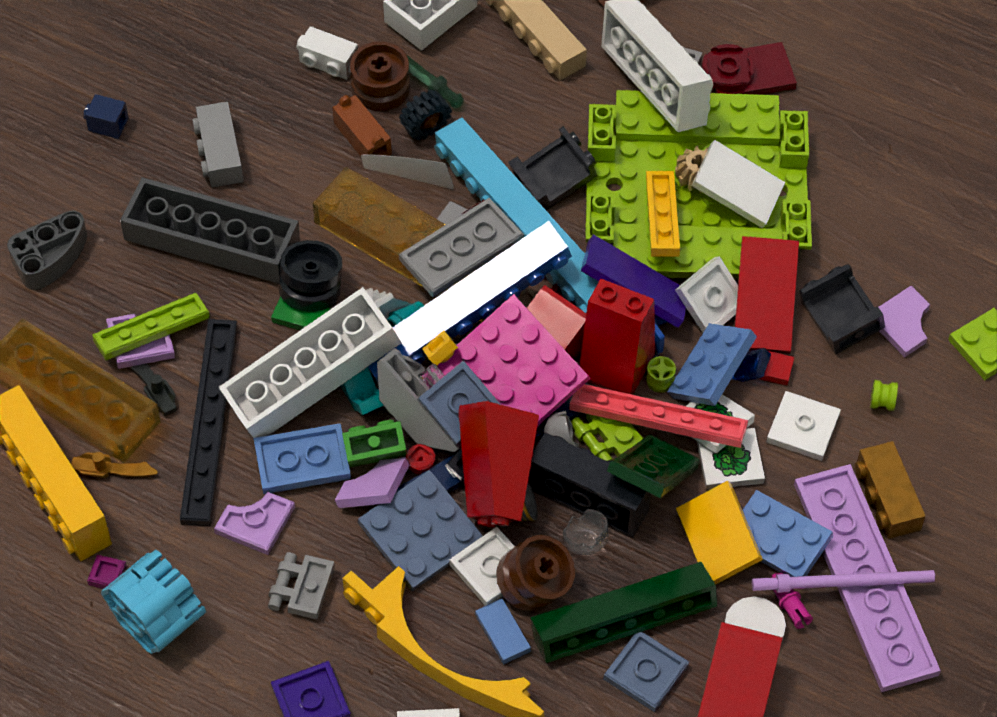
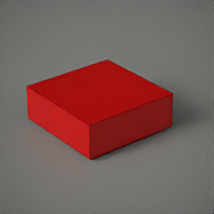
M766 350L760 380L788 386L794 357Z

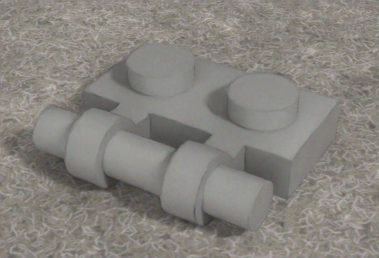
M287 552L284 560L279 563L277 568L279 575L276 583L271 586L269 591L270 601L268 608L278 611L282 602L289 601L288 613L318 619L335 563L334 561L305 555L303 563L300 565L295 563L297 555ZM296 577L294 589L287 587L289 579Z

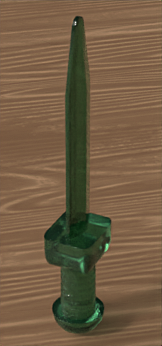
M407 56L409 59V72L427 85L428 90H437L443 98L450 102L452 108H459L463 105V96L460 93L456 94L447 87L446 78L442 75L436 78Z

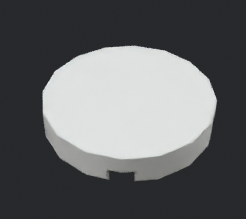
M755 596L742 598L730 607L725 619V623L784 638L786 627L784 615L776 604L765 598Z

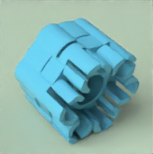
M158 550L145 554L101 591L102 597L119 624L150 654L160 652L206 613L204 606L198 607L201 602L193 594L194 590L190 586L191 583L183 574L181 575L180 571L176 568L173 569L166 558L161 561L162 554Z

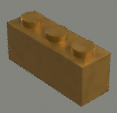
M891 441L860 449L857 462L854 464L857 477L864 481L866 486L865 495L868 503L873 504L875 507L878 527L881 530L884 529L888 539L922 530L926 516L894 442Z

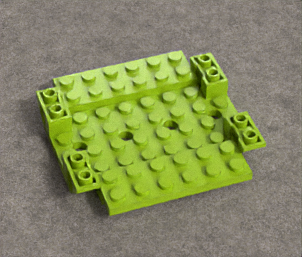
M616 90V105L589 104L587 150L592 154L597 163L594 165L597 177L589 181L586 187L585 241L588 242L594 234L607 243H613L614 247L667 278H690L712 258L720 256L734 280H738L742 236L799 241V249L811 250V201L808 200L807 164L809 159L808 111L780 110L779 120V95L710 93V112L708 113L707 125L677 132L641 91ZM716 140L784 181L785 184L782 190L786 195L778 197L767 224L761 228L703 192L700 194L698 189H693L689 192L688 185L680 186L679 178H676L675 175L679 155H683L686 148L694 151L696 146L704 151ZM646 171H674L680 241L679 257H651ZM610 184H617L621 187V189L617 191L609 190L607 186Z

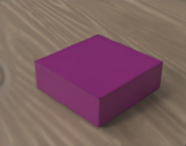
M97 555L87 580L88 585L104 589L125 572L127 568L126 561Z

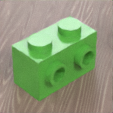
M385 420L378 422L377 426L374 427L356 426L348 429V432L342 433L350 468L379 462L380 460L404 457L407 454L400 421Z

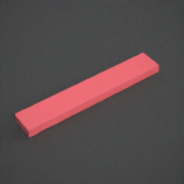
M586 384L573 394L570 401V410L738 448H741L748 426V420Z

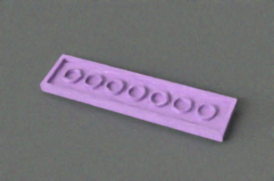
M851 464L795 479L794 487L807 518L833 532V538L823 551L824 558L832 575L897 572ZM903 584L837 587L881 693L939 676L941 670Z

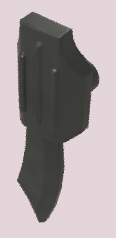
M148 364L129 367L146 384L144 392L155 408L162 412L164 416L177 411L175 393L166 379H162L158 374L154 375Z

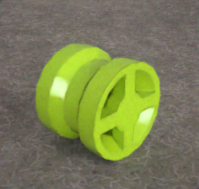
M658 356L650 360L647 366L646 381L651 390L659 393L668 391L675 379V363L670 358Z
M874 379L870 408L886 407L888 411H894L898 383L883 384L881 380Z

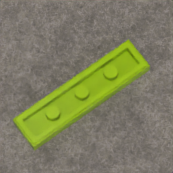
M193 293L92 334L93 341L106 361L209 318V311L198 294Z

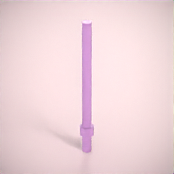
M934 570L798 577H790L789 574H776V578L752 579V590H776L777 593L790 592L791 589L931 583L935 582Z

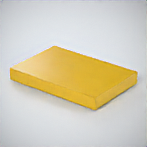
M725 481L676 508L697 562L703 563L715 585L763 560L732 484L729 481Z

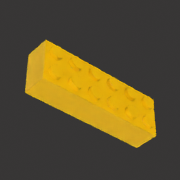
M20 385L0 395V445L4 444L7 448L5 452L13 466L18 465L21 470L19 474L27 488L32 487L35 492L33 496L40 509H46L49 514L47 518L54 531H60L63 538L61 540L68 553H75L81 562L112 545L104 514Z

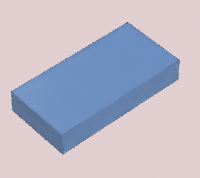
M502 598L475 611L477 620L503 665L531 652L529 643Z

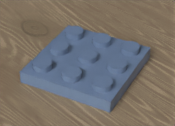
M430 470L396 492L391 503L379 504L358 518L360 527L395 570L399 566L405 571L404 582H406L411 591H414L448 567L449 559L483 536Z

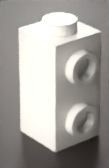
M310 26L305 35H301L298 39L296 48L299 51V61L301 63L347 80L351 74L350 60L354 52L358 50V44Z

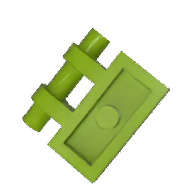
M586 414L589 424H584L579 417L571 421L572 427L575 430L574 435L580 442L584 441L595 456L605 461L613 460L609 455L610 453L614 452L618 457L643 439L630 423ZM598 433L605 442L599 443L594 435Z

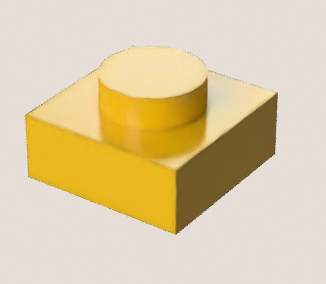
M443 330L422 350L428 359L437 366L449 360L458 347Z

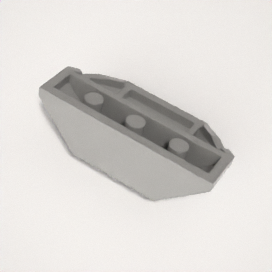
M396 348L377 362L379 400L397 421L401 422V426L406 430L407 434L417 444L452 452L459 449L461 441L455 445L417 400L437 383L426 369L410 357L402 355Z

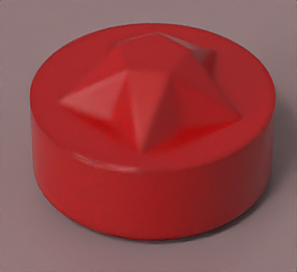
M416 444L407 451L406 459L409 463L408 469L411 472L420 475L435 466V452L431 447Z

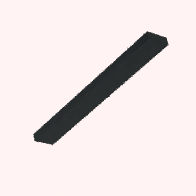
M208 319L180 514L181 525H211L227 408V399L219 389V386L231 378L238 327L237 320Z

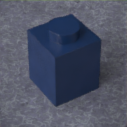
M95 94L91 103L86 105L83 115L89 132L119 139L129 119L126 102Z

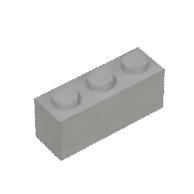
M228 101L196 107L197 118H193L192 121L195 135H201V139L196 140L199 156L205 155L206 160L201 161L203 177H209L211 188L244 182Z

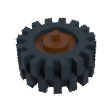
M428 90L427 93L425 91L421 92L420 97L414 96V101H408L406 103L407 108L401 110L403 114L399 116L400 122L413 139L420 140L422 138L425 140L428 135H434L436 130L442 129V125L446 126L448 123L447 119H450L452 116L450 114L452 113L451 107L437 90Z

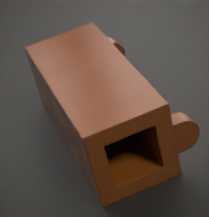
M348 95L341 97L339 103L332 107L334 124L360 156L363 154L392 155L390 136L356 95L350 98Z

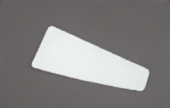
M361 155L365 169L454 189L446 164L443 162L397 156Z

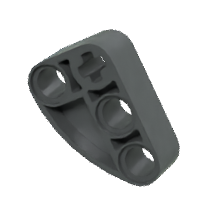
M67 211L10 237L7 246L12 264L23 284L28 289L39 290L53 283L68 271L78 259L88 237L83 215L77 211Z

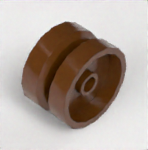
M371 42L354 52L350 60L353 96L356 95L367 109L373 111H388L401 105L410 92L409 59L405 52L397 45L388 42Z
M535 535L507 551L499 560L496 570L497 584L503 597L511 605L523 611H536L564 596L572 587L575 578L574 562L569 551L560 541L546 535Z

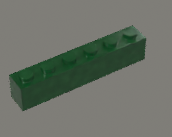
M698 562L531 617L533 638L544 661L549 663L717 607L716 585L703 563Z

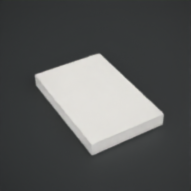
M714 140L710 144L691 186L763 228L769 220L785 182Z

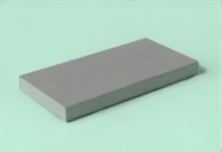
M488 198L401 252L399 260L428 293L435 297L523 239L524 234Z

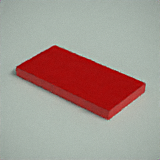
M742 236L735 327L751 329L757 336L749 350L791 353L799 241Z

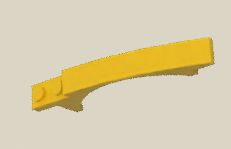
M398 566L374 589H371L353 571H350L342 578L345 598L352 605L358 604L364 610L366 617L377 627V638L418 671L463 698L506 717H544V711L529 698L530 693L526 689L530 686V682L524 677L502 681L466 677L438 664L422 650L409 631L403 614L402 604L406 582H404L405 571Z

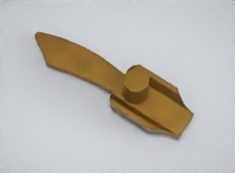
M86 452L80 456L73 457L71 463L76 473L100 478L108 477L109 473L128 477H146L158 474L157 470L152 468L147 462L112 463L110 456L102 452Z

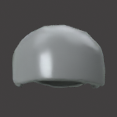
M563 411L552 414L546 422L544 433L560 436L569 444L579 448V444L573 441V427L569 417L566 415L567 412Z

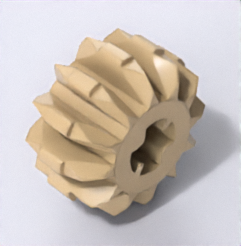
M698 146L695 147L694 151L686 148L684 154L679 155L677 159L676 178H679L680 186L688 185L689 192L696 189L691 185L709 148H706L704 151L700 150Z

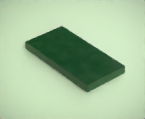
M648 435L612 460L607 472L661 498L695 472L701 460L663 440Z

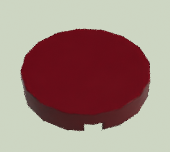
M723 44L713 47L708 54H705L702 69L712 78L713 88L719 91L732 92L741 90L750 84L754 78L755 62L753 56L749 52L748 54L744 52L742 47Z

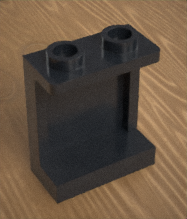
M564 126L559 129L561 136L523 163L518 157L508 162L515 177L546 211L597 177L594 165L597 163L588 150L582 151L579 147L582 144L573 131L568 133Z
M849 264L833 268L828 275L819 280L808 282L799 291L802 304L835 355L885 328L883 313L878 306H873L855 279Z

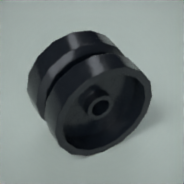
M312 240L296 242L287 247L281 254L279 294L282 300L292 308L309 312L325 310L334 305L340 297L342 257L339 252L329 244Z

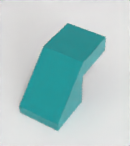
M368 367L340 385L354 410L362 415L384 406L379 400V389L376 388Z

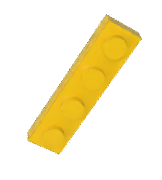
M646 171L651 257H679L680 241L674 171Z

